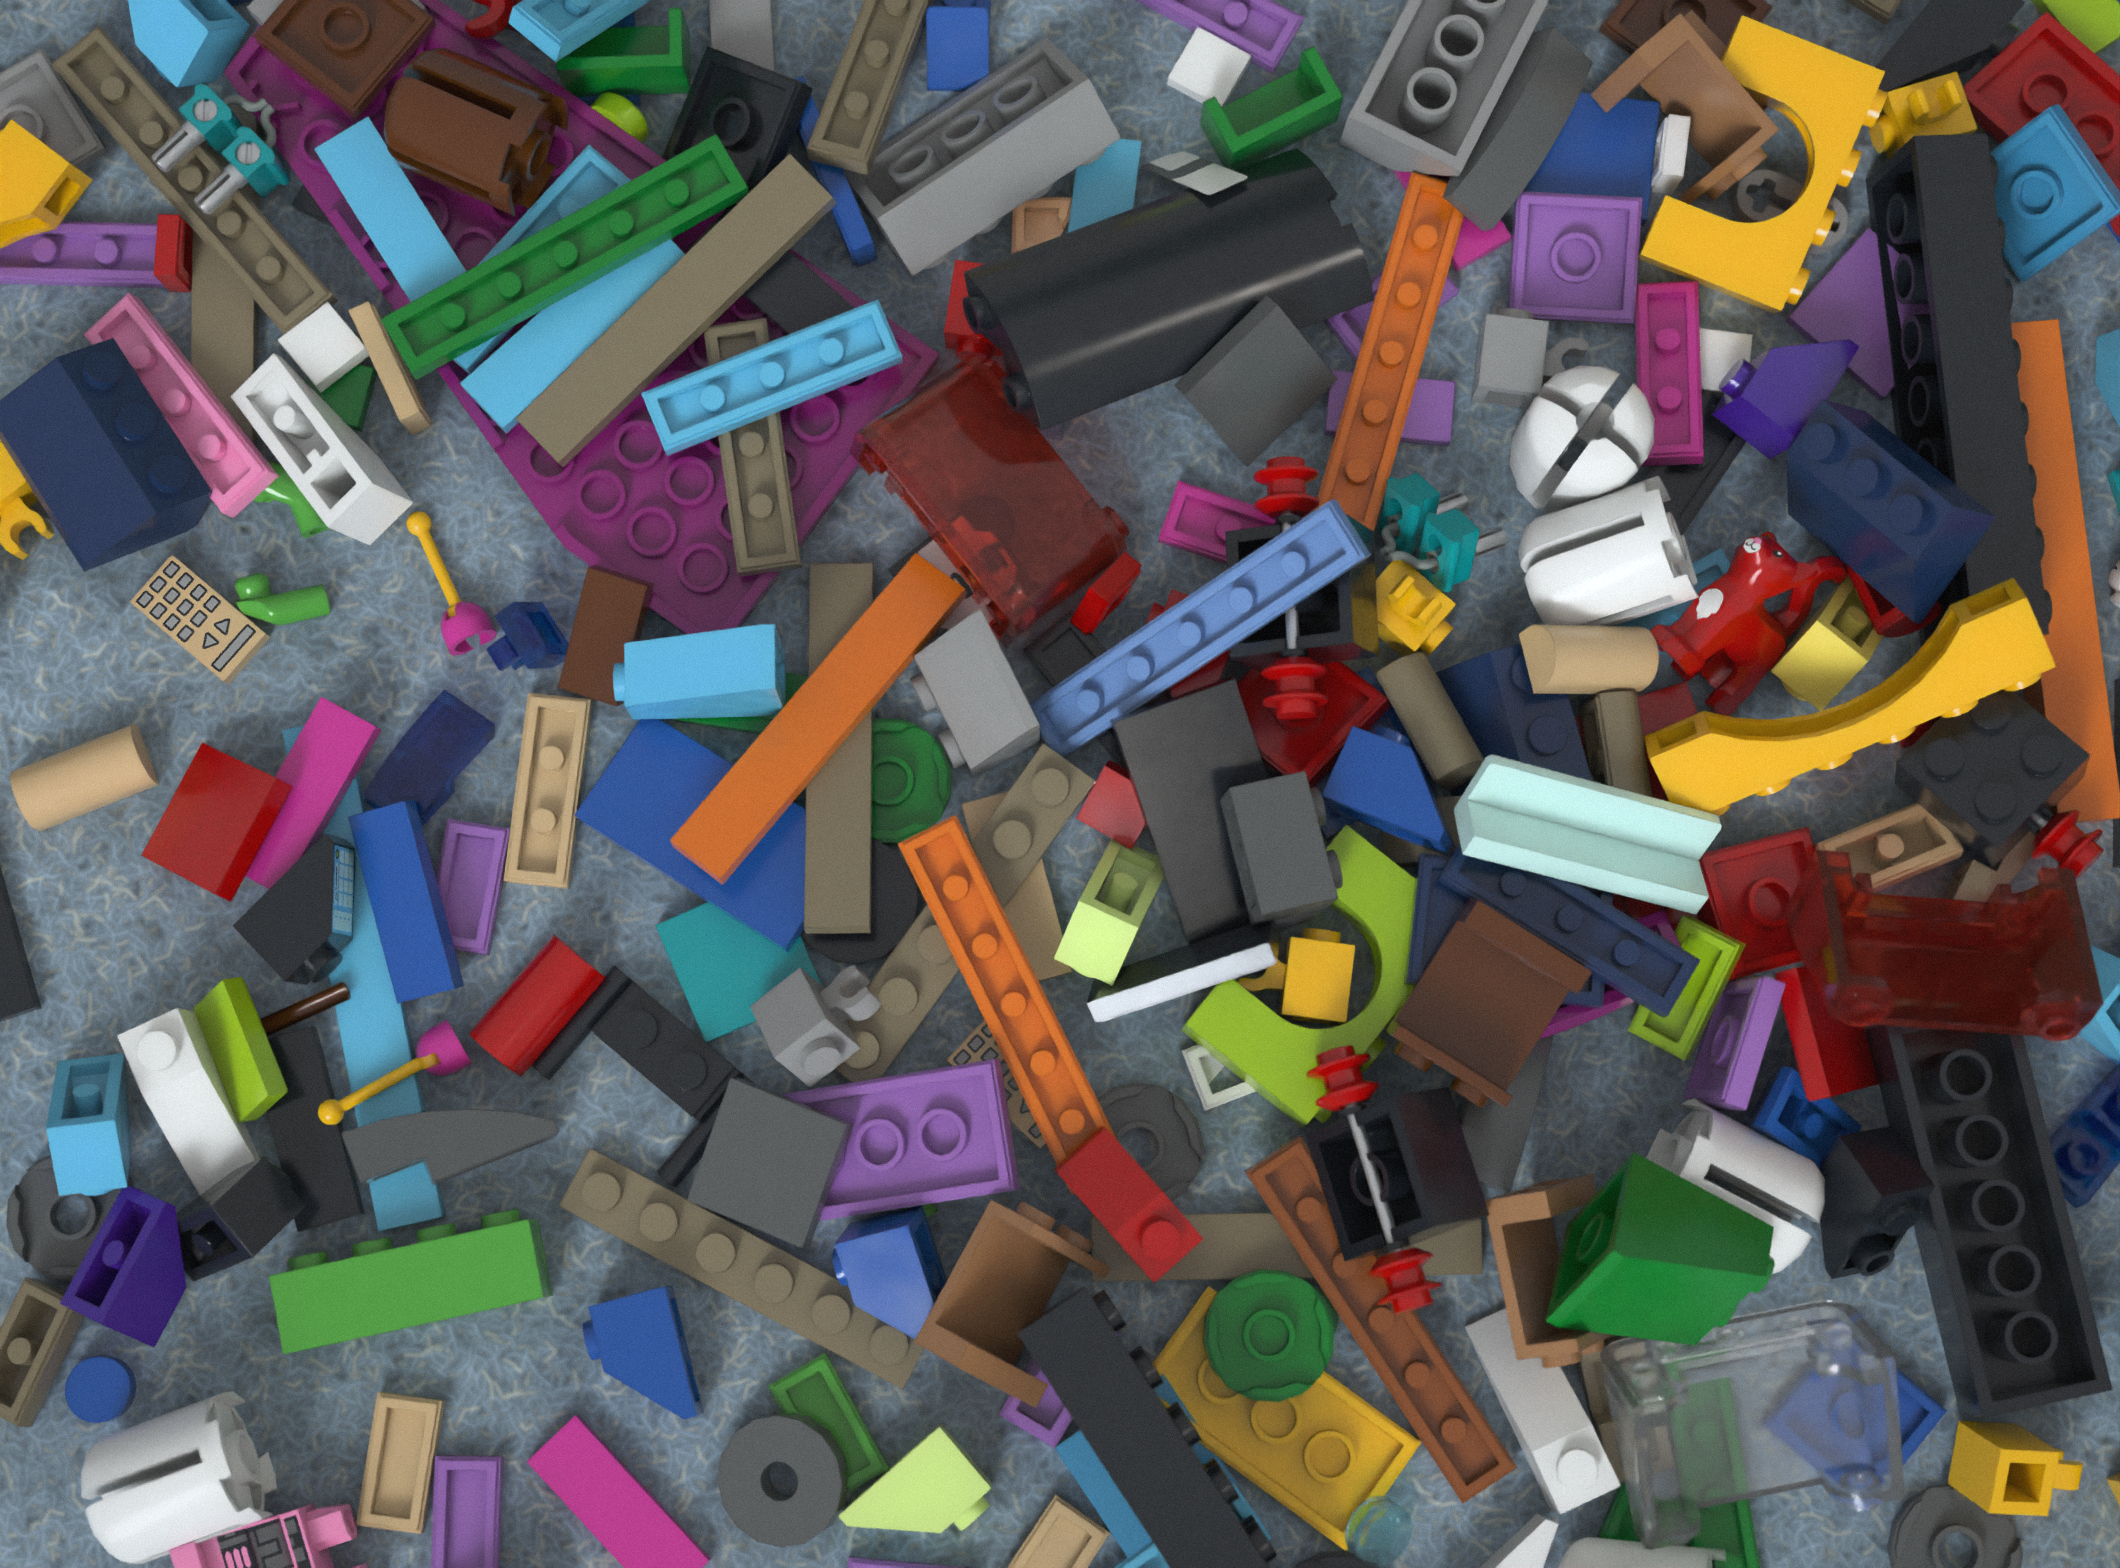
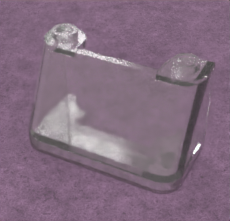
M1829 1300L1813 1301L1732 1317L1724 1327L1719 1328L1715 1326L1696 1345L1630 1337L1610 1343L1600 1353L1603 1382L1635 1532L1646 1550L1672 1545H1686L1688 1541L1699 1534L1702 1528L1699 1510L1701 1508L1816 1485H1822L1833 1499L1853 1510H1870L1879 1506L1880 1503L1905 1499L1896 1357L1858 1310L1849 1304Z

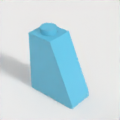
M760 624L624 643V662L614 663L613 668L614 697L616 701H624V707L633 720L776 716L786 705L785 651L775 624Z

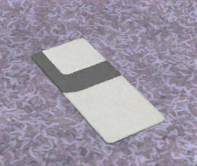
M1186 151L1165 155L1142 166L1145 170L1206 195H1213L1248 178L1246 175Z

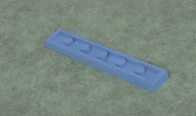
M1336 499L1328 501L1029 703L1040 725V735L1046 745L1063 758L1068 757L1112 727L1111 719L1140 709L1371 556Z

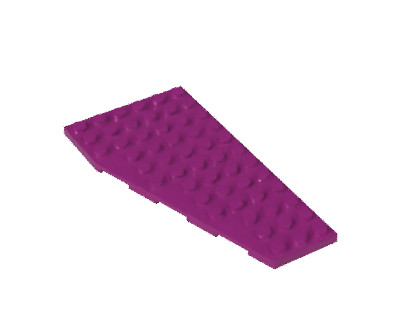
M419 0L426 7L428 14L434 18L436 27L357 120L257 44L253 35L223 72L240 96L253 103L263 98L275 110L270 116V122L275 128L277 135L275 146L394 311L411 302L314 148L366 117L370 118L387 145L384 135L386 102L395 82L403 77L402 72L405 67L420 52L434 48L451 49L565 99L569 108L568 129L555 127L553 141L546 161L556 165V169L545 191L588 145L599 152L631 181L666 162L661 156L494 38L478 40L470 37L465 31V24L469 21L440 0ZM262 110L252 112L261 125L260 117ZM401 167L466 271L476 267L529 210L522 205H517L514 208L515 216ZM726 209L671 238V240L686 254L691 249L693 243ZM791 248L789 249L854 308L867 304L863 299ZM740 296L711 325L766 317L743 296ZM538 313L516 324L479 366ZM887 316L886 319L902 354V363L780 411L799 549L940 361V354ZM766 318L770 342L786 336ZM704 332L642 392L708 367ZM454 360L436 369L565 550L588 566L598 565L654 583L648 609L684 635L742 627L783 572L778 571L739 577L737 573L718 436L667 456L640 393L569 463L562 467L520 423L515 425L506 434L463 389L460 383L470 374Z

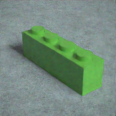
M519 1209L482 1216L480 1217L482 1229L457 1234L455 1223L418 1230L416 1231L418 1243L393 1248L391 1237L352 1245L354 1256L352 1258L329 1262L327 1251L287 1259L288 1272L269 1276L283 1354L314 1349L553 1296L539 1220H521Z

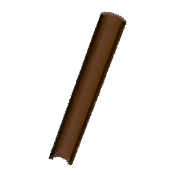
M341 982L263 1017L260 1021L266 1036H269L349 1000L351 994L347 985Z

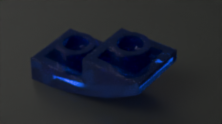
M444 689L416 720L387 757L365 790L363 801L377 809L415 799L423 826L455 792L454 779L495 737V724Z
M2120 1064L2096 1085L2049 1138L2064 1199L2074 1208L2088 1204L2120 1163Z

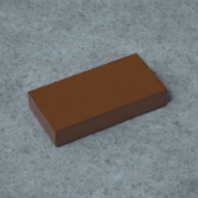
M592 565L587 568L558 688L616 707L624 703V701H616L614 697V663L624 662V643L640 641L654 583L598 565Z

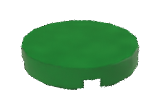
M878 718L873 720L872 839L878 840L883 844L898 845V843L934 826L941 819L951 798L952 771L943 747L926 730L904 719Z
M1257 1269L1233 1278L1216 1293L1205 1315L1203 1344L1211 1368L1228 1388L1251 1400L1280 1402L1303 1394L1322 1375L1333 1354L1335 1327L1327 1303L1308 1282L1287 1271Z

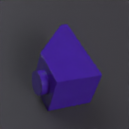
M1847 339L1770 348L1750 362L1742 358L1733 365L1722 379L1719 389L1725 394L1712 412V415L1770 460L1791 447L1821 400L1828 399L1859 349V346L1852 340Z
M127 1185V1188H122L59 1304L101 1325L155 1348L187 1288L176 1207L130 1185Z

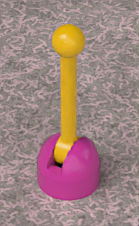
M423 511L411 513L406 520L407 529L411 534L418 536L450 606L443 613L440 623L442 637L449 653L452 655H462L473 650L465 639L479 634L480 646L492 641L497 633L489 615L474 602H461L430 534L431 518Z
M446 1019L429 1028L421 1036L417 1043L415 1059L339 1101L335 1099L323 1101L318 1108V1117L326 1125H335L343 1119L344 1112L420 1070H425L434 1076H448L457 1073L472 1063Z

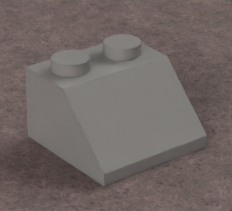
M982 610L966 617L914 656L919 674L909 679L925 712L935 708L938 709L948 729L938 734V737L954 769L966 764L973 778L1040 745V725Z

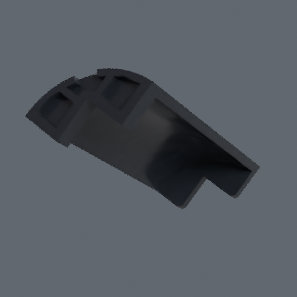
M1294 148L1235 170L1248 176V178L1213 195H1206L1187 188L965 271L964 277L968 296L963 298L964 314L974 333H981L1003 352L1007 376L1002 378L1001 385L1010 409L1016 414L1021 413L1042 431L1185 375L1266 295L1278 304L1298 330L1373 301L1371 279L1359 238L1352 223L1341 227L1340 221L1331 207V201L1336 199L1337 193L1322 171L1303 152Z

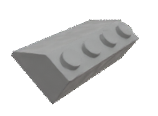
M1408 0L1348 115L1339 144L1393 171L1410 173L1414 171L1421 174L1459 177L1549 0Z
M1045 37L878 148L869 175L845 170L844 173L851 189L902 264L914 276L923 269H930L944 262L953 249L974 235L984 234L994 229L1001 222L1004 215L1025 201L1038 199L1048 193L1057 180L1078 166H1085L1098 160L1104 154L1106 148L1121 137L1090 79Z

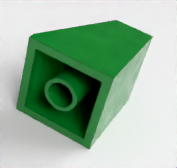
M1633 1152L1567 1224L1545 1321L1558 1328L1696 1345L1715 1326L1719 1328L1724 1327L1733 1316L1738 1303L1750 1292L1759 1293L1769 1281L1775 1265L1774 1258L1769 1256L1774 1227Z

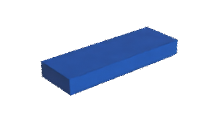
M804 76L795 79L807 85ZM810 95L797 127V133L807 156V146L820 115L812 95ZM809 160L818 182L837 203L830 211L853 266L857 265L858 268L878 260L874 242L843 169Z
M415 799L348 816L397 1004L463 987L462 975Z

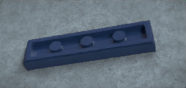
M1460 843L1437 879L1467 899L1471 897L1483 902L1592 971L1591 975L1662 1018L1669 1015L1700 962V959L1575 883L1463 855Z

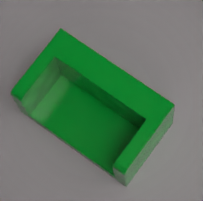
M682 7L669 8V25L608 28L557 61L556 71L564 89L576 97H598L605 92L616 93L621 96L688 93L691 87L690 32Z
M1312 46L1302 51L1298 69L1223 107L1220 106L1215 96L1204 101L1200 126L1223 167L1235 171L1257 163L1337 122L1343 96L1316 48Z

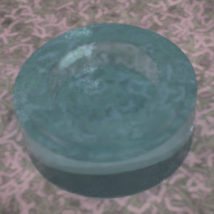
M1385 1496L1372 1497L1360 1504L1352 1513L1345 1531L1346 1545L1351 1553L1371 1567L1386 1566L1395 1561L1407 1547L1412 1533L1411 1517L1405 1509Z

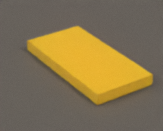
M1207 1286L1156 1357L1153 1365L1160 1376L1164 1374L1196 1423L1192 1420L1190 1421L1202 1439L1199 1441L1200 1444L1346 1551L1422 1442L1325 1371L1303 1394L1280 1402L1251 1400L1228 1388L1211 1368L1203 1344L1205 1315L1216 1293H1218ZM1160 1398L1166 1408L1170 1406L1169 1403Z

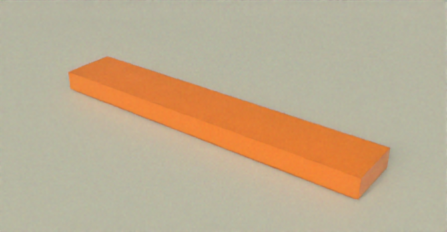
M1414 171L1411 172L1317 496L1320 505L1316 509L1328 501L1336 499L1345 514H1348L1373 532L1464 218L1460 211L1443 198L1448 181Z
M915 553L670 839L672 846L723 885L913 661L914 656L923 649L966 598L965 588Z
M954 815L898 843L1056 1164H1060L1102 1125L1117 1140L957 816ZM1068 1186V1188H1069L1071 1194H1072V1195L1075 1194V1193L1070 1189V1187Z

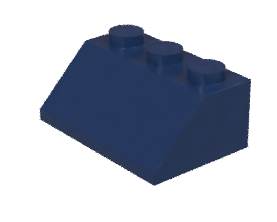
M114 338L56 357L0 400V440L84 572L183 534L198 524L212 494V490Z
M1822 399L1787 451L1788 514L1914 623L1921 624L1996 518L1995 515L1869 413L1860 409Z
M1521 644L1490 651L1436 672L1484 759L1489 755H1496L1592 781L1568 694L1533 693ZM1471 780L1450 791L1451 796H1462Z

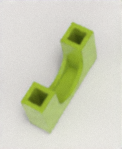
M1347 824L1326 848V851H1335L1340 863L1343 879L1342 888L1336 889L1338 898L1330 907L1360 932L1370 949L1374 966V979L1370 996L1361 1012L1354 1019L1336 1027L1326 1029L1301 1027L1281 1018L1234 979L1217 984L1181 1029L1183 1033L1210 1052L1215 1059L1253 1087L1256 1092L1301 1128L1307 1125L1313 1117L1324 1123L1333 1113L1315 1104V1101L1326 1092L1322 1080L1308 1078L1306 1075L1309 1070L1318 1067L1315 1056L1334 1048L1353 1045L1356 1055L1370 1054V1060L1360 1068L1361 1072L1364 1073L1387 1044L1378 1035L1391 1018L1396 1016L1414 985L1404 984L1415 878Z

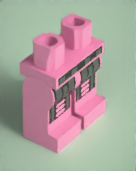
M315 1503L251 1523L201 1543L195 1544V1541L177 1546L169 1549L174 1568H334L328 1548L357 1538L358 1527L349 1503L324 1506L316 1509ZM366 1563L352 1568H368Z

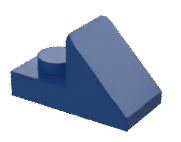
M934 0L933 6L926 8L928 91H965L989 75L991 0Z
M1782 1066L1769 1078L1745 1125L1799 1155L1810 1159L1819 1170L1839 1136L1859 1132L1862 1127L1861 1124L1829 1098L1809 1102V1099L1806 1098L1800 1074L1787 1066Z

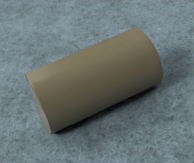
M1413 653L1399 658L1378 670V676L1376 677L1433 780L1449 791L1471 780L1485 759L1426 654Z
M1615 691L1599 693L1581 704L1578 710L1585 757L1592 781L1653 798L1637 692Z
M28 1277L24 1278L0 1328V1417L21 1427L33 1426L85 1317L59 1304L66 1292L65 1289L43 1280Z

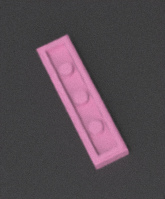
M128 293L84 334L92 345L114 338L212 490L210 498L223 514L234 518L279 477L140 298Z

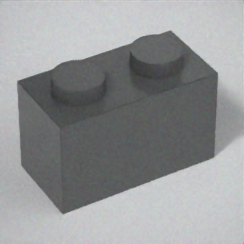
M1302 771L1230 787L1221 798L1220 803L1251 925L1326 909L1338 898L1336 889L1342 888V871L1335 851H1326L1320 829V826L1326 824L1325 805L1320 790L1317 787H1309L1306 772Z

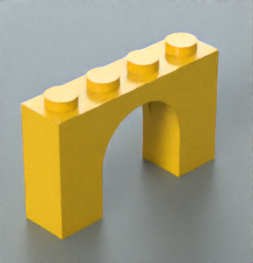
M1742 15L1733 30L1721 62L1754 101L1777 110L1788 118L1798 130L1807 155V172L1803 187L1794 203L1784 213L1772 219L1754 223L1731 221L1665 195L1659 204L1642 244L1638 259L1691 281H1698L1701 285L1776 314L1782 311L1785 302L1792 305L1797 304L1811 270L1801 267L1810 244L1822 246L1836 215V211L1827 208L1836 184L1846 188L1851 181L1862 155L1861 151L1853 149V145L1862 125L1873 128L1884 106L1888 92L1878 89L1885 71Z

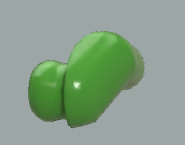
M268 461L279 477L263 490L254 501L270 503L276 500L290 505L303 538H308L330 529L282 465L276 461Z
M263 573L239 577L235 582V590L240 599L235 601L240 611L247 616L275 625H287L330 615L329 602L323 584L284 593H271L269 578Z

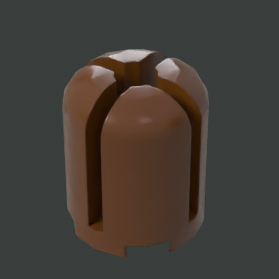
M434 48L420 52L405 67L402 72L403 77L395 82L386 102L384 135L389 153L399 166L515 216L514 208L517 205L530 209L545 191L556 169V165L546 160L553 141L555 127L568 129L569 108L565 99L451 49Z

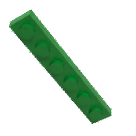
M717 134L380 320L410 372L417 380L742 200L749 193L748 186Z

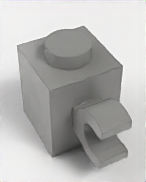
M1515 308L1500 309L1496 311V314L1486 313L1478 333L1471 401L1529 408L1534 397H1537L1541 391L1542 382L1546 383L1555 374L1566 370L1562 365V358L1565 356L1584 357L1588 351L1589 343L1579 338H1566L1559 341L1551 350L1546 351L1549 321L1533 319L1531 312Z
M852 965L842 970L826 988H823L800 967L753 1003L750 1008L773 1057L806 1085L811 1087L861 1049L847 1019L854 1021L867 1019L880 1008L882 1003L866 987L870 983L869 978L859 968Z

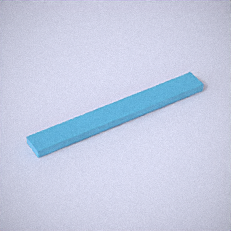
M305 725L282 730L287 755ZM359 771L321 835L322 837L326 833L346 839L355 848L353 939L339 952L343 959L338 967L329 975L331 987L344 982L351 994L349 1000L335 1006L351 1093L415 1059L404 1002L397 1004L348 819V816L367 811ZM418 1072L355 1106L358 1127L383 1119L425 1112ZM423 1162L369 1183L378 1232L446 1217L440 1184L432 1186Z

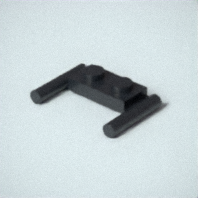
M614 965L605 975L606 978L531 1066L550 1080L590 1032H594L599 1039L690 1116L699 1121L657 1170L661 1177L677 1188L703 1156L730 1078L740 1077L749 1082H754Z

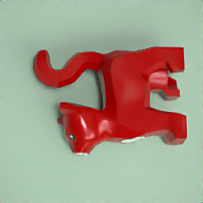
M1767 531L1759 537H1750L1737 546L1728 572L1701 589L1698 593L1699 598L1692 601L1677 621L1671 626L1658 624L1650 632L1656 640L1658 650L1661 652L1665 651L1673 659L1670 666L1684 682H1688L1699 674L1714 689L1704 703L1714 713L1730 716L1751 695L1764 675L1780 659L1786 650L1788 638L1809 616L1814 594L1818 586L1825 580L1840 586L1845 581L1847 573L1841 559L1833 556L1822 555L1812 558L1807 563L1797 562L1777 543L1775 535ZM1789 590L1787 602L1782 609L1769 613L1763 606L1766 599Z

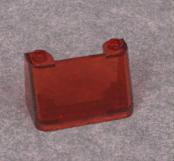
M971 354L855 433L850 453L868 476H871L876 471L880 475L885 471L888 473L883 486L890 495L895 492L956 567L974 590L971 597L979 605L987 598L990 600L986 605V609L993 620L988 624L995 636L1008 649L1103 574L1124 552L1127 553L1128 548L1124 539L1130 533L1121 517L1111 507L1106 505L1102 509L1038 428L1021 413L1016 414L1010 409L1001 385L1002 378L1007 375L1001 366L991 357H987L982 361L979 357Z
M1816 850L1786 905L1785 917L1788 935L1826 1010L1831 1017L1843 1021L1852 1027H1866L1874 1024L2039 1036L2048 1041H2064L2077 1036L2081 1029L2091 1022L2104 1004L2075 874L2072 869L2041 867L2037 873L2038 884L2026 891L2012 894L2010 884L1998 883L1988 900L1982 902L1877 894L1873 892L1870 873H1857L1855 878L1852 877L1849 852Z

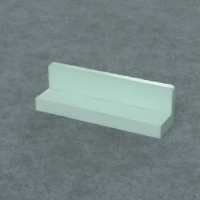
M1489 755L1485 758L1453 809L1463 855L1692 914H1697L1709 898L1699 860L1722 828L1719 816L1716 814L1496 755Z

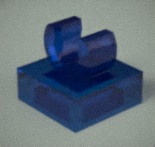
M512 602L495 615L496 620L506 635L487 648V652L499 671L505 670L510 665L516 670L524 664L527 669L554 668L565 661L569 643L543 602Z

